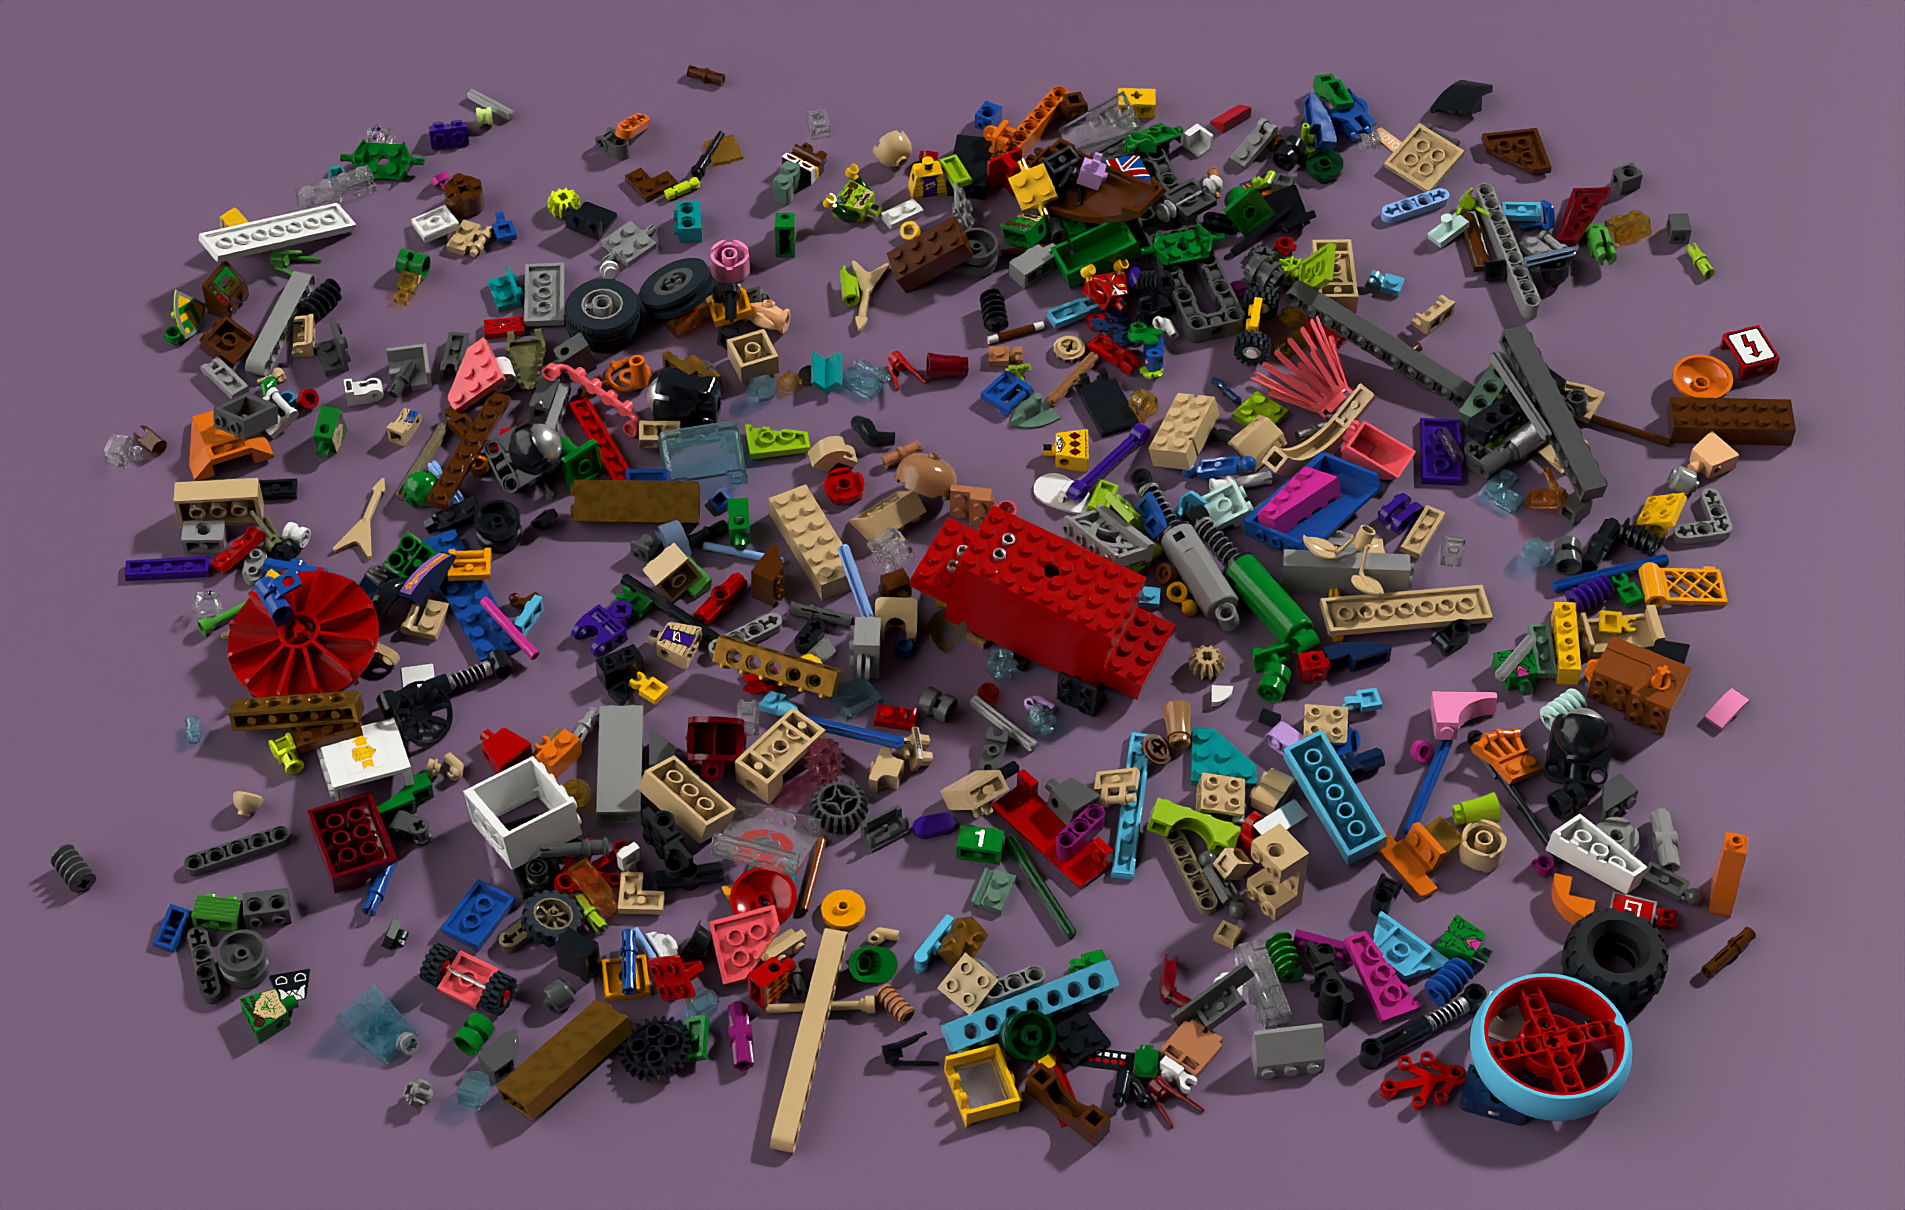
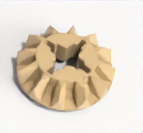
M1063 336L1055 341L1053 350L1057 358H1062L1063 362L1067 359L1072 362L1074 359L1080 360V357L1084 355L1085 344L1075 336ZM1072 346V350L1066 352Z

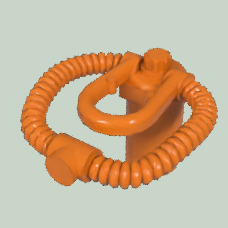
M634 355L630 358L625 357L621 360L611 361L610 368L605 372V380H607L611 388L618 392L636 391L637 389H644L648 385L652 370L645 364L643 356ZM629 363L630 368L619 373V380L628 386L624 387L615 384L611 379V374L620 369L624 364ZM631 373L632 378L629 381V379H625L623 376Z

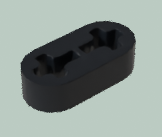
M1207 212L1203 216V227L1209 231L1228 235L1238 232L1237 227L1226 214Z
M820 619L810 620L794 639L795 650L798 653L807 654L825 636V623Z

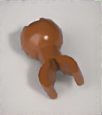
M597 374L594 377L599 379L600 381L602 380L600 374ZM607 380L602 381V389H605L608 386ZM583 385L577 391V395L581 399L585 397L590 399L593 395L589 394Z

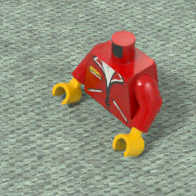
M1119 259L1114 263L1113 267L1118 272V275L1116 272L1092 276L1096 273L1093 264L1082 268L1080 274L1083 278H1086L1082 292L1090 300L1105 311L1117 309L1123 314L1129 309L1126 301L1130 291L1127 287L1126 274H1124V270L1129 267L1127 259L1123 261Z

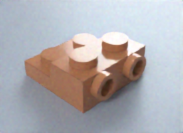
M951 484L950 517L969 519V526L980 527L992 506H995L996 497H992V489Z

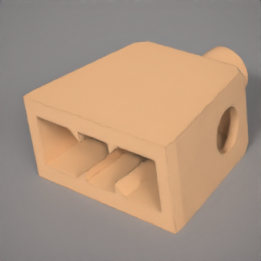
M1711 431L1692 449L1689 460L1690 464H1688L1687 468L1695 471L1696 474L1701 472L1705 477L1711 479L1735 469L1739 454Z

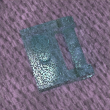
M861 677V679L856 678L839 686L838 694L829 699L844 721L852 719V716L874 705L878 706V704L884 703L881 694L874 689L865 677ZM870 697L869 699H867V700H865V701H863V702H861V703H859V704H857V705H855V706H853V707H851V708L848 709V707H850V706H852V705H854V704H856V703H858V702H860V701H862V700H864V699Z

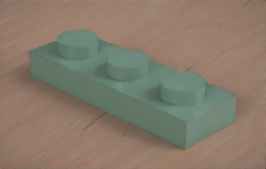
M1528 623V635L1531 634L1537 639L1533 647L1538 667L1537 679L1557 678L1558 671L1550 624Z

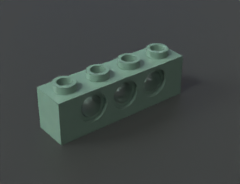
M1499 351L1500 355L1502 356V358L1504 359V361L1506 362L1514 376L1517 378L1506 354ZM1492 363L1459 410V420L1467 425L1469 418L1511 392L1503 379L1499 378L1501 376Z

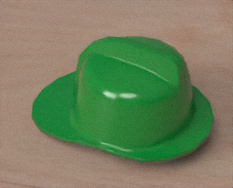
M859 947L846 960L852 977L857 981L867 983H884L889 981L896 974L898 967L895 954L890 949L884 947Z

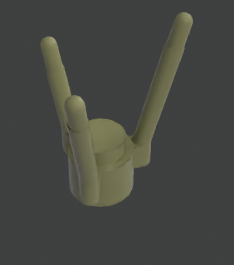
M250 511L255 521L266 533L263 545L259 544L257 548L265 550L267 554L269 552L276 554L274 548L277 545H282L283 540L268 515L264 516L272 531L271 533L256 513Z

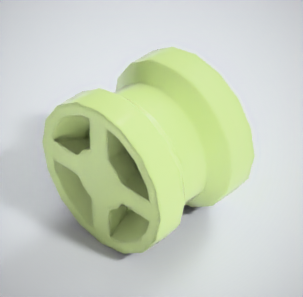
M491 107L486 109L476 108L478 127L483 124L493 125Z

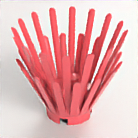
M1317 315L1316 321L1321 334L1313 319L1310 320V324L1334 376L1306 329L1301 327L1300 331L1312 350L1310 355L1323 376L1292 338H1288V343L1304 362L1298 363V367L1301 370L1280 351L1276 350L1274 355L1305 384L1291 374L1284 375L1266 362L1262 366L1304 396L1259 372H1254V375L1265 382L1253 377L1250 380L1273 390L1269 392L1268 396L1315 412L1323 419H1326L1327 416L1324 412L1327 410L1332 414L1347 400L1344 393L1347 391L1351 395L1353 391L1348 387L1333 335L1332 337L1329 336L1327 340Z

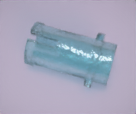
M194 715L188 716L185 720L187 730L185 738L191 744L199 743L203 736L199 728V718Z

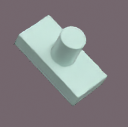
M1456 212L1453 215L1443 214L1441 216V224L1427 233L1428 239L1442 248L1469 228V221L1461 215L1456 216Z

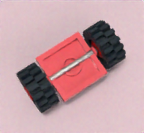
M441 943L434 944L433 948L429 949V954L426 953V959L422 961L423 966L420 968V979L437 987L440 993L476 1010L480 1006V1008L496 1016H500L506 1011V1007L510 1006L509 1002L513 1000L512 996L516 993L514 989L517 987V980L500 972L499 968L461 950L457 955L456 950Z

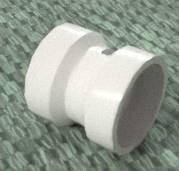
M289 522L283 530L282 540L284 541L289 537L299 547L304 548L310 540L311 530L306 527L300 528L298 524Z

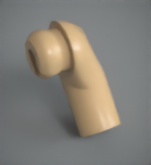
M449 752L444 756L443 760L450 766L447 776L451 780L456 781L462 777L464 764Z

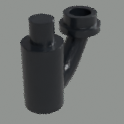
M1127 1069L1118 1070L1112 1095L1115 1099L1114 1105L1116 1107H1123L1124 1101L1128 1100L1132 1086L1138 1093L1135 1096L1136 1106L1148 1108L1152 1103V1098L1147 1095L1141 1081Z

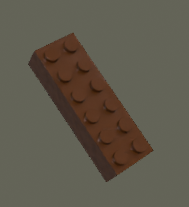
M1670 397L1666 411L1670 443L1698 444L1713 431L1727 444L1791 446L1796 431L1791 399Z

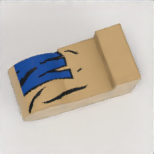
M404 408L397 420L387 426L389 441L405 447L417 431L422 420V414Z

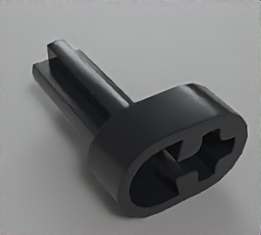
M735 283L718 284L713 287V300L717 303H725V320L734 322V319H737V300L740 298V287Z

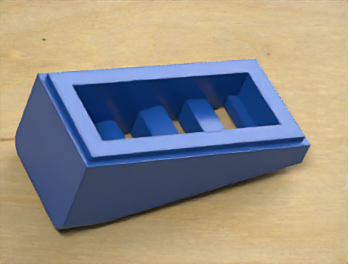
M170 904L152 945L174 952L192 921V911ZM175 916H177V917H181L182 920L179 921V920H176V919H174V918H175ZM171 923L179 925L178 929L171 927ZM166 932H173L175 936L168 935ZM163 938H165V939L171 940L172 942H171V945H170V944L161 942V940H162Z

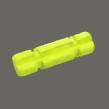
M697 177L689 179V182L686 180L673 186V189H666L664 195L667 200H672L676 198L675 196L679 197L690 192L691 189L699 188L700 182Z

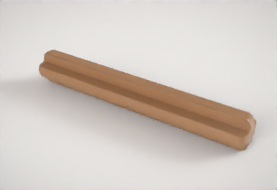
M1090 352L1046 397V403L1050 406H1055L1080 380L1079 374L1087 373L1099 361V356L1094 352Z

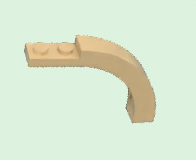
M1360 383L1334 416L1316 434L1303 443L1291 448L1282 449L1274 445L1262 462L1279 475L1292 476L1321 451L1332 454L1345 441L1343 436L1352 421H1358L1377 396Z

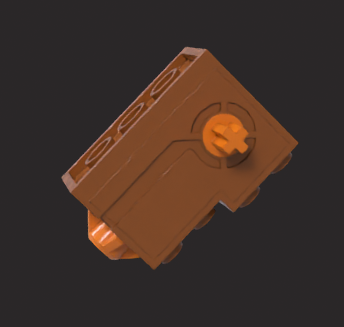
M1612 636L1606 646L1605 653L1599 659L1589 660L1585 668L1584 674L1590 683L1587 698L1625 713L1623 720L1664 736L1686 693L1692 667Z

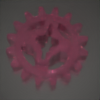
M818 738V741L812 742L813 747H808L810 754L805 756L808 760L805 767L809 768L807 775L812 776L811 781L817 782V785H824L825 781L830 784L833 779L838 782L837 776L843 775L840 769L845 768V765L842 764L845 756H841L843 748H838L839 742H833V739Z

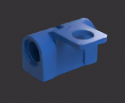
M293 569L275 579L270 576L263 577L254 585L259 599L276 627L296 617L289 603L284 598V595L302 585L301 580ZM292 577L295 579L291 586L283 585V581L286 578Z

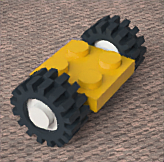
M1261 285L1259 288L1253 286V289L1249 288L1244 294L1242 309L1249 318L1246 321L1245 332H1241L1236 337L1234 356H1236L1237 360L1241 359L1243 364L1247 362L1248 366L1251 363L1254 366H1257L1258 363L1262 365L1263 362H1267L1270 355V338H1267L1266 334L1261 335L1262 332L1259 331L1260 319L1262 322L1266 318L1269 321L1271 317L1274 318L1276 316L1279 298L1278 294H1275L1273 289L1269 291L1270 287L1267 286L1266 289H1263Z

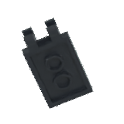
M1105 367L1097 369L1099 373L1097 376L1098 381L1090 383L1086 372L1079 374L1081 380L1078 381L1080 386L1078 395L1101 437L1131 429L1139 423L1116 378L1109 379Z

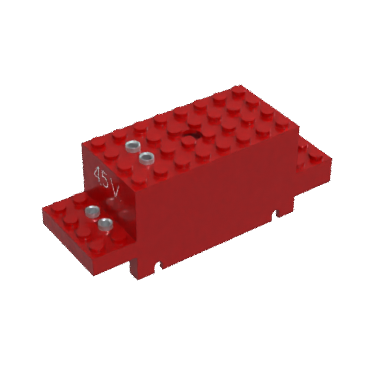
M994 505L977 531L948 517L912 574L909 585L946 603L944 619L958 626L961 621L967 623V630L1057 673L1063 671L1073 677L1079 676L1083 682L1097 689L1100 683H1103L1138 700L1169 645L1176 627L1175 624L1138 607L1147 577Z

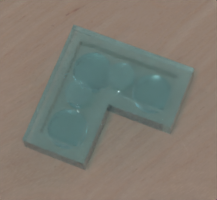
M1505 467L1496 472L1479 492L1480 497L1511 515H1514L1525 502V497L1511 490L1519 481V475Z

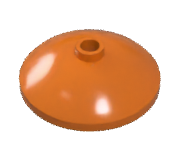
M1697 354L1684 357L1677 362L1672 373L1675 387L1686 397L1723 398L1730 392L1733 385V375L1729 367L1721 360L1708 355Z

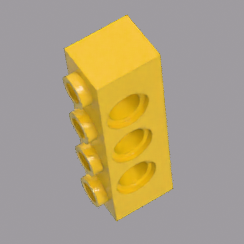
M1554 602L1551 626L1558 671L1556 684L1578 685L1581 673L1576 604L1572 602Z

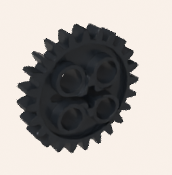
M665 1015L662 1016L661 1020H657V1017L654 1016L652 1022L645 1019L644 1025L636 1023L637 1029H631L632 1034L625 1039V1042L620 1044L621 1050H619L620 1061L625 1071L630 1072L631 1077L637 1075L639 1080H642L645 1076L647 1082L652 1077L659 1081L660 1075H664L667 1079L670 1071L674 1074L677 1073L676 1067L684 1068L682 1061H689L688 1054H693L691 1047L694 1046L690 1030H688L686 1024H682L681 1020L675 1021L674 1017H671L667 1021Z

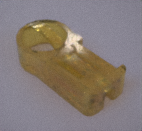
M1297 327L1296 331L1288 337H1283L1274 343L1273 356L1275 358L1277 357L1274 355V352L1276 350L1280 351L1283 347L1289 350L1281 352L1287 359H1290L1296 353L1289 345L1288 338H1292L1300 349L1308 345L1300 331V327Z

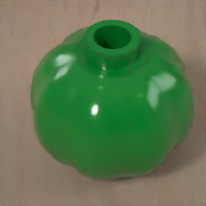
M416 471L410 474L403 484L406 495L404 500L411 507L414 505L429 507L430 505L426 504V500L438 478L430 471L428 473Z

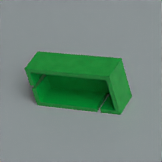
M1124 221L1103 223L1071 238L1073 254H1070L1067 241L1051 247L1054 263L1070 289L1086 281V278L1081 276L1080 271L1090 264H1093L1096 269V273L1092 275L1095 276L1114 269V263L1119 259L1121 261L1127 259L1129 262L1140 257L1137 241Z

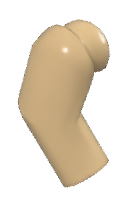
M878 927L868 935L867 941L871 946H878L886 940L898 942L900 931Z

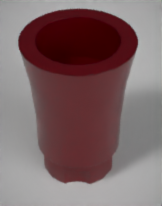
M927 353V380L949 377L959 378L960 376L968 375V357Z

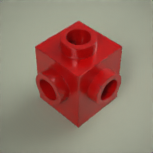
M1323 650L1298 654L1296 667L1301 683L1320 682L1327 679V672L1330 671L1331 667L1328 658H1325Z

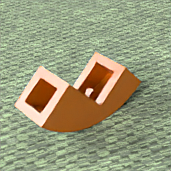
M1554 873L1551 886L1552 901L1559 914L1565 920L1574 925L1578 920L1585 918L1587 914L1594 912L1595 900L1569 895L1572 877Z

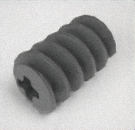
M72 844L61 845L53 852L50 862L72 892H83L93 886L97 879L96 875L92 873L91 868L83 861L82 856L79 855V852L75 850Z

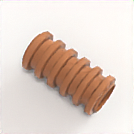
M885 984L877 990L875 999L895 1019H898L900 1024L911 1020L915 1009L910 1007V1004L890 984Z

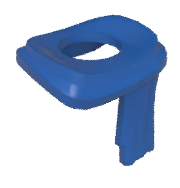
M1541 200L1544 222L1520 224V229L1542 227L1544 230H1550L1554 228L1555 214L1553 205L1549 201Z

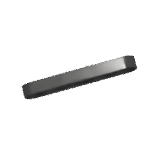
M280 825L191 854L185 858V870L190 876H199L284 848L291 842L290 831L287 827ZM284 833L287 835L283 840L275 839L277 834ZM262 840L265 842L262 847L253 846L256 841ZM240 847L244 849L240 854L232 853L235 848ZM219 854L222 856L219 861L210 860L214 855ZM197 861L201 863L198 868L192 869L189 867L192 862Z

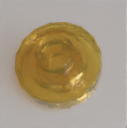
M1289 305L1281 309L1282 313L1277 316L1279 324L1289 325L1290 328L1301 324L1300 321L1305 314Z
M572 779L563 784L567 795L575 799L578 806L577 809L585 807L590 802L591 788L588 783L583 780Z

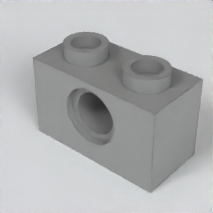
M183 521L181 543L184 554L221 553L226 550L228 531L225 521Z

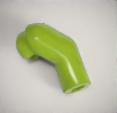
M1270 170L1264 179H1261L1260 176L1254 177L1252 184L1258 190L1268 188L1277 174Z

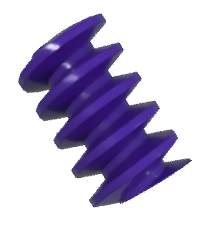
M1601 574L1591 581H1586L1584 584L1567 590L1565 596L1567 602L1576 604V612L1581 614L1584 610H1589L1590 606L1596 607L1597 603L1602 604L1604 600H1610V592H1612L1613 588L1610 579Z

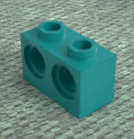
M700 200L677 202V210H673L674 221H678V223L674 224L675 235H679V243L702 242Z

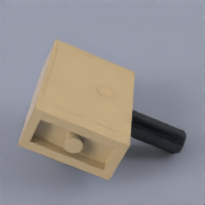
M1011 761L997 770L974 771L940 790L949 810H972L975 818L981 817L983 811L985 815L993 813L989 801L1009 790L1005 780L1018 773L1020 767L1015 761Z

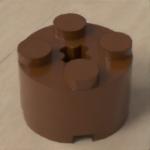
M457 173L445 184V204L455 218L468 219V216L474 214L475 217L483 211L484 196L480 179Z

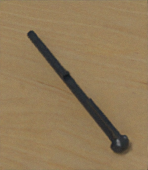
M1479 730L1470 731L1467 736L1468 743L1472 746L1475 742H1478L1481 739L1482 732ZM1480 758L1495 780L1498 778L1509 795L1518 804L1516 806L1517 809L1523 813L1543 844L1547 847L1550 837L1514 785H1509L1490 764ZM1550 853L1557 864H1562L1565 861Z

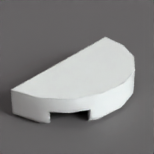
M657 932L645 934L646 940L657 957L678 955L677 943L670 935L657 934Z

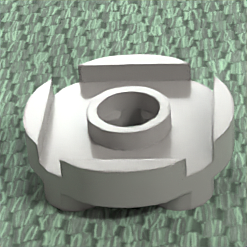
M1609 817L1596 826L1610 838L1618 835V838L1621 840L1614 841L1630 854L1637 848L1639 833L1636 828L1634 829L1630 825L1628 820L1620 817Z

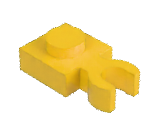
M1601 610L1599 612L1598 633L1620 634L1621 629L1627 633H1632L1636 628L1629 627L1628 621H1635L1636 617L1627 616L1622 618V612Z
M637 672V679L640 681L630 679V686L635 690H639V695L654 705L659 703L669 693L667 685L654 677L647 680L642 672Z

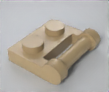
M425 599L421 606L412 604L405 622L400 626V631L406 635L436 641L449 612V603ZM419 609H425L418 626H413Z

